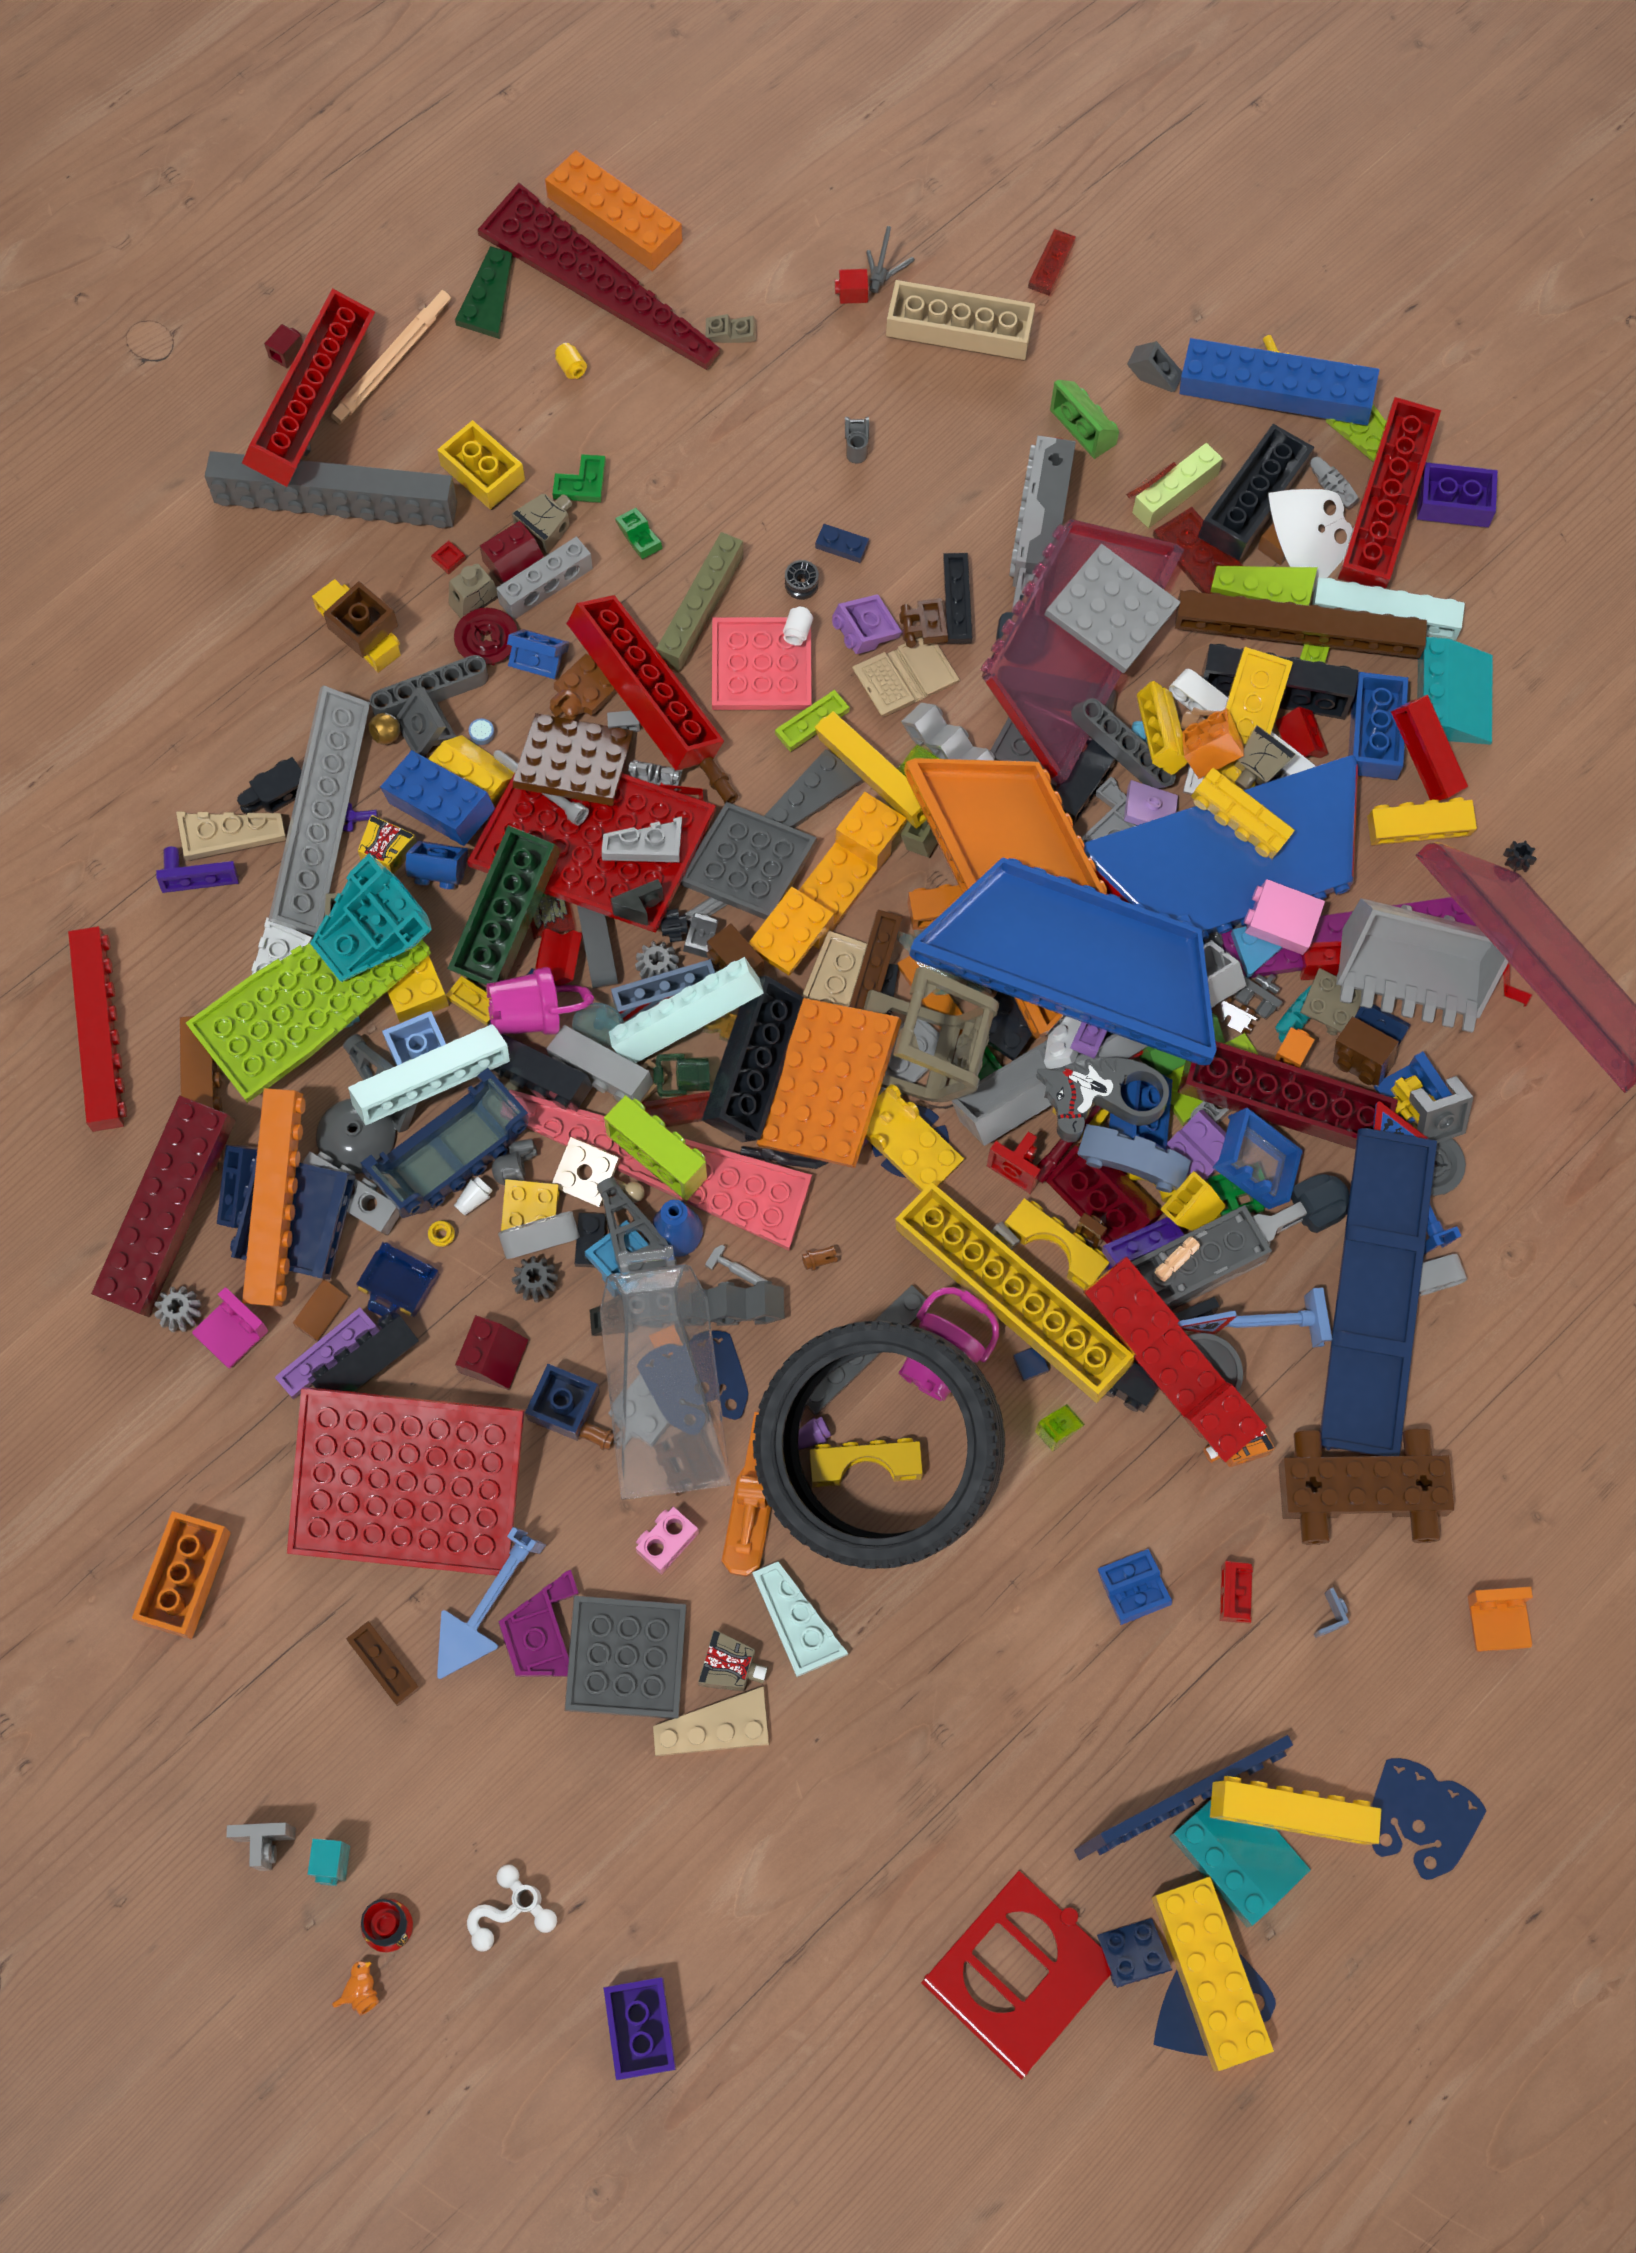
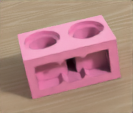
M674 1507L669 1512L664 1510L655 1520L657 1525L651 1532L646 1530L636 1541L638 1544L636 1547L637 1554L661 1575L699 1534L698 1528ZM672 1523H679L683 1528L679 1534L672 1535L667 1531L668 1526ZM654 1543H659L664 1547L663 1552L656 1556L651 1555L648 1552L649 1547Z

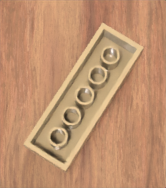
M896 280L887 317L886 336L1025 360L1033 324L1035 304Z

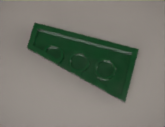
M492 246L489 247L455 318L456 326L500 339V327L503 321V309L506 302V291L513 260L511 252Z

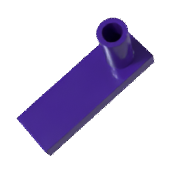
M173 846L166 847L163 850L164 869L156 870V879L162 893L239 884V876L234 861L180 867L179 849Z
M1166 1217L1104 1245L1102 1249L1103 1254L1110 1262L1107 1271L1125 1256L1132 1262L1184 1236L1178 1225L1169 1217Z

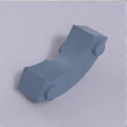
M1086 1124L1078 1155L1085 1159L1086 1164L1091 1167L1101 1168L1106 1166L1136 1175L1155 1184L1156 1189L1171 1193L1172 1189L1177 1190L1186 1180L1191 1162L1172 1149L1166 1151L1155 1146L1156 1143L1138 1136H1135L1132 1140L1130 1137L1118 1133V1130Z

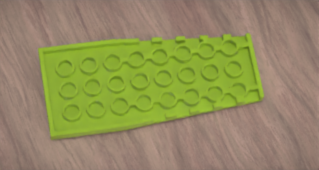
M423 939L413 948L343 982L339 981L310 943L303 947L299 945L290 951L292 954L281 961L277 959L252 974L187 1021L186 1024L248 1103L261 1094L264 1088L268 1089L314 1055L429 956L431 951Z

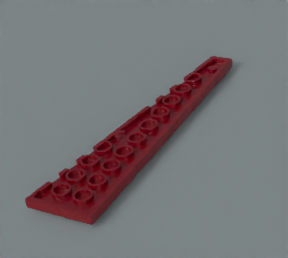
M518 182L477 229L478 236L502 250L511 252L512 256L705 370L709 368L720 354V348L698 329L693 328L683 317H678L666 303H661L653 292L643 288L635 277L596 245H593L584 235L574 231L572 225L566 220L562 221L557 217L555 211L550 207L546 208L540 203L539 198Z

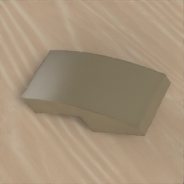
M728 314L706 318V337L712 342L719 343L756 341V319L754 316L731 320Z

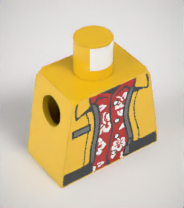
M371 815L359 845L358 854L361 860L367 854H371L394 874L405 862L406 853L417 842L413 833Z

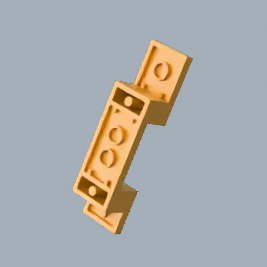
M864 792L836 828L834 845L801 888L797 890L791 887L749 941V944L761 958L790 976L812 946L820 949L828 931L835 929L891 855L892 841L905 825L907 818L867 792Z

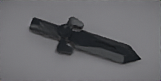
M741 1146L740 1155L763 1159L768 1163L774 1160L782 1165L812 1169L828 1164L825 1161L773 1151L768 1148L759 1149Z

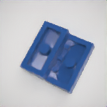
M1149 1549L1098 1568L1100 1579L1120 1625L1172 1605V1599L1160 1578V1570Z

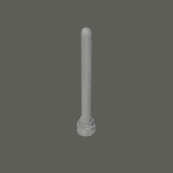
M496 750L493 755L494 758L516 773L518 763L501 750ZM542 793L565 810L567 819L575 825L582 824L587 818L589 810L581 803H571L564 797Z

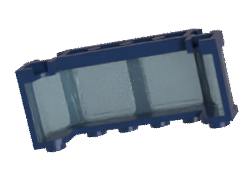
M486 1068L477 1075L481 1082L475 1087L471 1085L468 1088L467 1095L387 1155L382 1152L377 1160L370 1155L360 1162L363 1173L369 1180L372 1179L399 1210L402 1218L426 1212L431 1207L437 1208L444 1202L445 1197L452 1191L458 1192L465 1186L468 1179L472 1176H479L486 1170L489 1163L500 1156L506 1155L509 1146L527 1128L529 1123L528 1112L489 1068Z

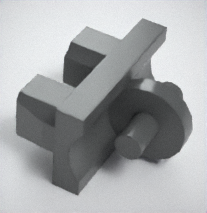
M1260 974L1256 977L1255 981L1261 984L1262 987L1244 976L1247 986L1237 991L1235 1000L1244 1006L1248 1005L1253 996L1261 1000L1255 1013L1265 1020L1275 1010L1278 1012L1283 1001L1268 992L1270 990L1277 994L1280 990L1278 986L1273 984L1276 978L1273 974L1267 979Z

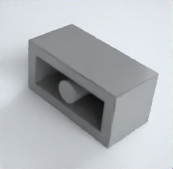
M631 711L607 713L608 728L616 727L633 730V732L640 731L639 721Z

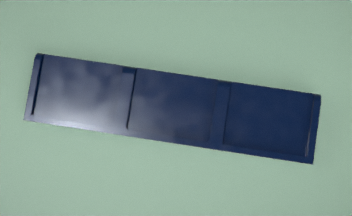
M1369 1128L1358 1129L1320 1426L1322 1448L1328 1451L1331 1449H1342L1376 1456H1400L1437 1141Z

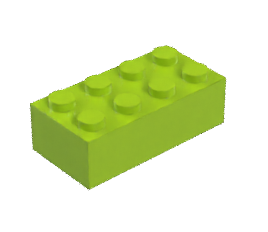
M625 1095L604 1117L607 1136L683 1200L687 1201L707 1179L705 1156L698 1149L693 1148L691 1150L685 1145V1140L680 1134L675 1131L671 1133L667 1130L665 1123L658 1116H650L644 1111L646 1108L640 1101L635 1098L631 1100Z

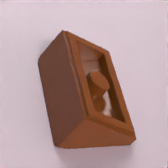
M323 1279L293 1321L294 1326L318 1342L349 1297Z

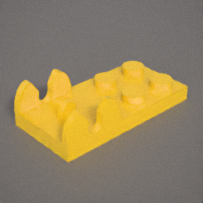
M890 1084L878 1096L865 1138L921 1192L931 1182L938 1186L964 1158L919 1116V1110L914 1103H907L901 1098V1092L898 1087Z

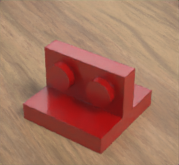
M1028 1131L1014 1152L995 1141L990 1148L986 1166L1031 1194L1037 1185L1041 1170L1032 1164L1038 1149L1035 1147L1037 1137Z

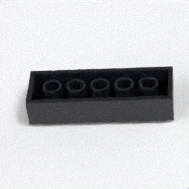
M1272 424L1205 517L1197 537L1240 561L1272 515L1268 493L1290 490L1307 466L1315 447Z
M1209 644L1201 677L1227 697L1231 690L1243 648H1232L1224 644ZM1267 652V654L1293 662L1280 702V709L1292 711L1297 707H1302L1313 711L1314 715L1346 719L1355 697L1358 677L1357 669H1351L1348 666L1328 665L1322 661H1306L1298 657L1277 656L1274 653Z
M767 975L759 977L764 993L739 1007L701 1120L742 1143L760 1140L783 1071L788 1044L804 998Z

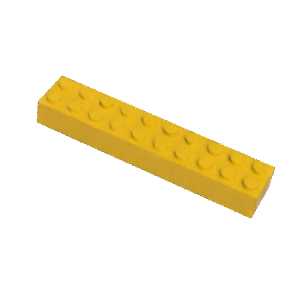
M931 1182L895 1219L896 1230L960 1286L986 1303L997 1318L1095 1403H1098L1133 1365L1134 1355L934 1183Z

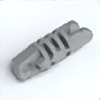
M1318 456L1310 460V467L1313 474L1318 478V483L1325 490L1337 493L1344 507L1349 510L1359 501V497L1350 483L1334 466L1330 467Z

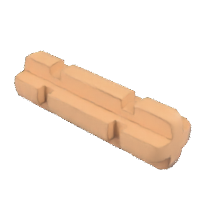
M1188 1237L1182 1246H1179L1156 1269V1276L1160 1280L1166 1281L1173 1272H1176L1190 1258V1254L1193 1255L1199 1249L1200 1244L1193 1237Z

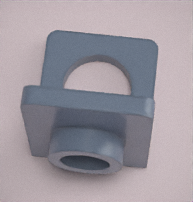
M1334 1588L1327 1590L1325 1596L1337 1623L1318 1630L1314 1634L1315 1638L1343 1628L1349 1623L1346 1616L1348 1614L1346 1604L1342 1598L1338 1599Z

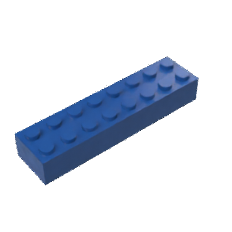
M1190 338L1181 375L1179 394L1368 425L1380 369Z

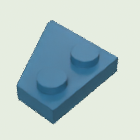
M1247 926L1233 929L1231 936L1246 978H1248L1263 964L1267 963L1274 954L1281 951L1283 947L1246 934Z

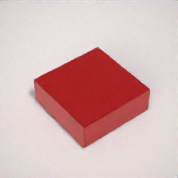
M449 540L431 555L432 560L448 575L466 560L465 554Z

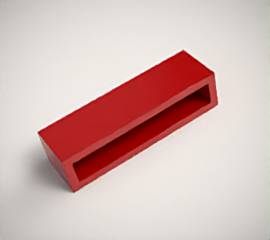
M1425 695L1391 711L1429 799L1440 801L1467 788V782L1429 696Z

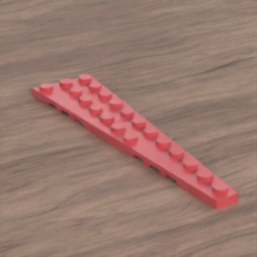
M509 1090L528 1112V1129L566 1147L570 1137H574L621 1158L616 1170L788 1251L790 1250L812 1180L811 1174L684 1139V1144L691 1150L696 1148L705 1156L707 1170L705 1182L685 1201L607 1136L604 1122L605 1116L578 1109L577 1112L570 1108L564 1110L555 1105L553 1101ZM506 1099L502 1110V1117L511 1120L519 1112Z

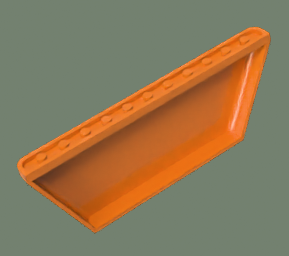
M914 758L905 763L904 771L907 781L962 893H965L1004 857L1006 859H1017L1028 867L1041 868L1050 875L1056 877L1063 876L1070 879L1072 883L1081 886L1088 885L1095 888L1097 892L1107 894L1104 882L1099 880L1095 873L1096 868L1093 860L1090 857L1088 858L1084 852L1082 838L1079 835L1076 836L1072 828L1073 821L1070 815L1065 813L1061 806L1062 800L1059 793L1054 791L1050 784L1051 779L1048 771L1042 769L1039 762ZM1015 998L1031 1033L1036 1039L1047 1035L1064 1016Z

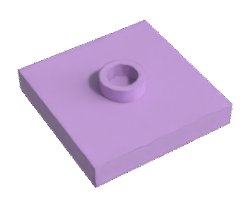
M1131 780L1127 788L1124 821L1140 825L1176 813L1178 795Z

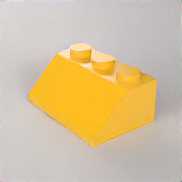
M463 735L443 741L428 758L430 761L486 791L494 807L498 805L514 775V772L497 761L494 756Z

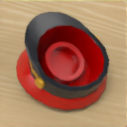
M385 1898L374 1901L366 1907L362 1914L360 1928L363 1938L371 1948L387 1953L396 1951L406 1944L412 1934L413 1920L406 1906L394 1899Z

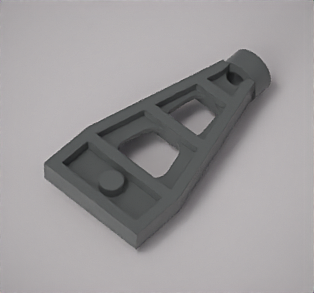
M359 1034L349 1037L343 1045L363 1081L374 1076L368 1067L370 1062L377 1067L375 1075L394 1067L369 1048ZM418 1103L388 1115L399 1133L408 1130Z
M610 1177L601 1181L597 1185V1190L603 1200L616 1265L627 1286L675 1266L677 1260L666 1239L658 1233L655 1226L621 1190L616 1178ZM625 1208L633 1217L634 1222L618 1227L614 1213ZM638 1230L649 1240V1245L630 1253L626 1250L624 1236Z

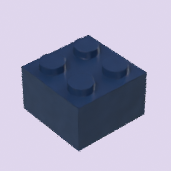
M547 1364L525 1411L527 1420L578 1441L581 1428L587 1421L600 1393L599 1386L590 1380Z

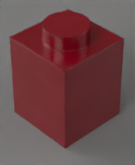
M281 324L264 344L268 358L288 369L297 356L303 342L301 334L296 329L288 328Z

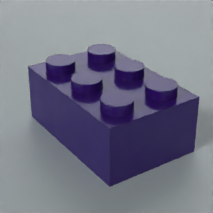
M1426 462L1418 486L1416 520L1489 528L1496 513L1498 470Z
M660 1977L603 1987L616 2080L676 2070L664 1979Z

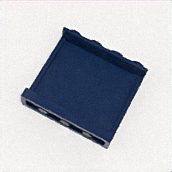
M257 1154L250 1165V1173L252 1174L249 1184L244 1189L243 1197L245 1202L243 1210L239 1212L237 1217V1234L233 1237L230 1245L231 1257L247 1260ZM300 1163L296 1167L295 1178H297L298 1187L296 1193L293 1194L292 1203L295 1206V1216L290 1223L292 1244L288 1247L287 1258L290 1261L289 1271L330 1280L355 1175Z

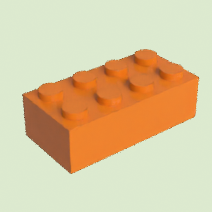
M172 1511L132 1619L140 1625L192 1640L231 1532L225 1526Z

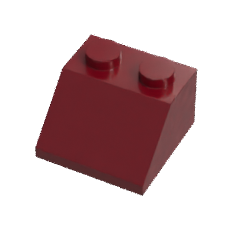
M520 520L480 545L482 561L501 585L544 558L534 537Z
M475 1315L455 1366L460 1374L510 1390L529 1340L500 1323Z

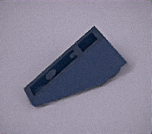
M226 1145L216 1224L238 1228L237 1217L239 1212L243 1210L245 1202L243 1193L246 1185L250 1182L252 1174L250 1173V1165L252 1160L256 1158L258 1147Z

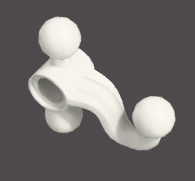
M513 1865L502 1866L496 1875L500 1886L510 1888L513 1891V1904L504 1911L486 1904L479 1905L472 1909L467 1919V1929L472 1936V1945L477 1951L481 1952L489 1950L494 1943L492 1931L488 1928H480L478 1921L481 1917L485 1916L496 1922L504 1923L514 1919L521 1911L531 1912L535 1917V1927L543 1933L551 1932L557 1924L555 1913L540 1906L542 1898L539 1890L534 1886L523 1885L519 1881V1872ZM525 1890L531 1891L534 1896L533 1903L528 1907H524L520 1903V1895Z

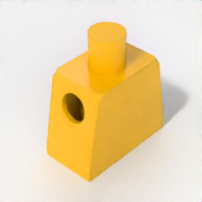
M1193 1171L1160 1210L1176 1225L1194 1231L1220 1218V1213L1225 1208V1204L1213 1188Z

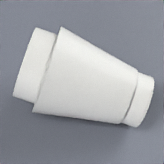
M477 1176L474 1180L469 1181L454 1206L466 1216L489 1199V1194L493 1190Z

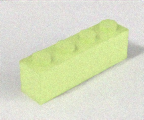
M1205 443L1152 486L1137 495L1132 513L1150 528L1218 476L1223 458Z

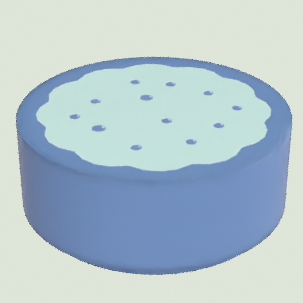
M486 719L473 721L469 726L471 740L478 745H485L491 742L494 738L492 723Z

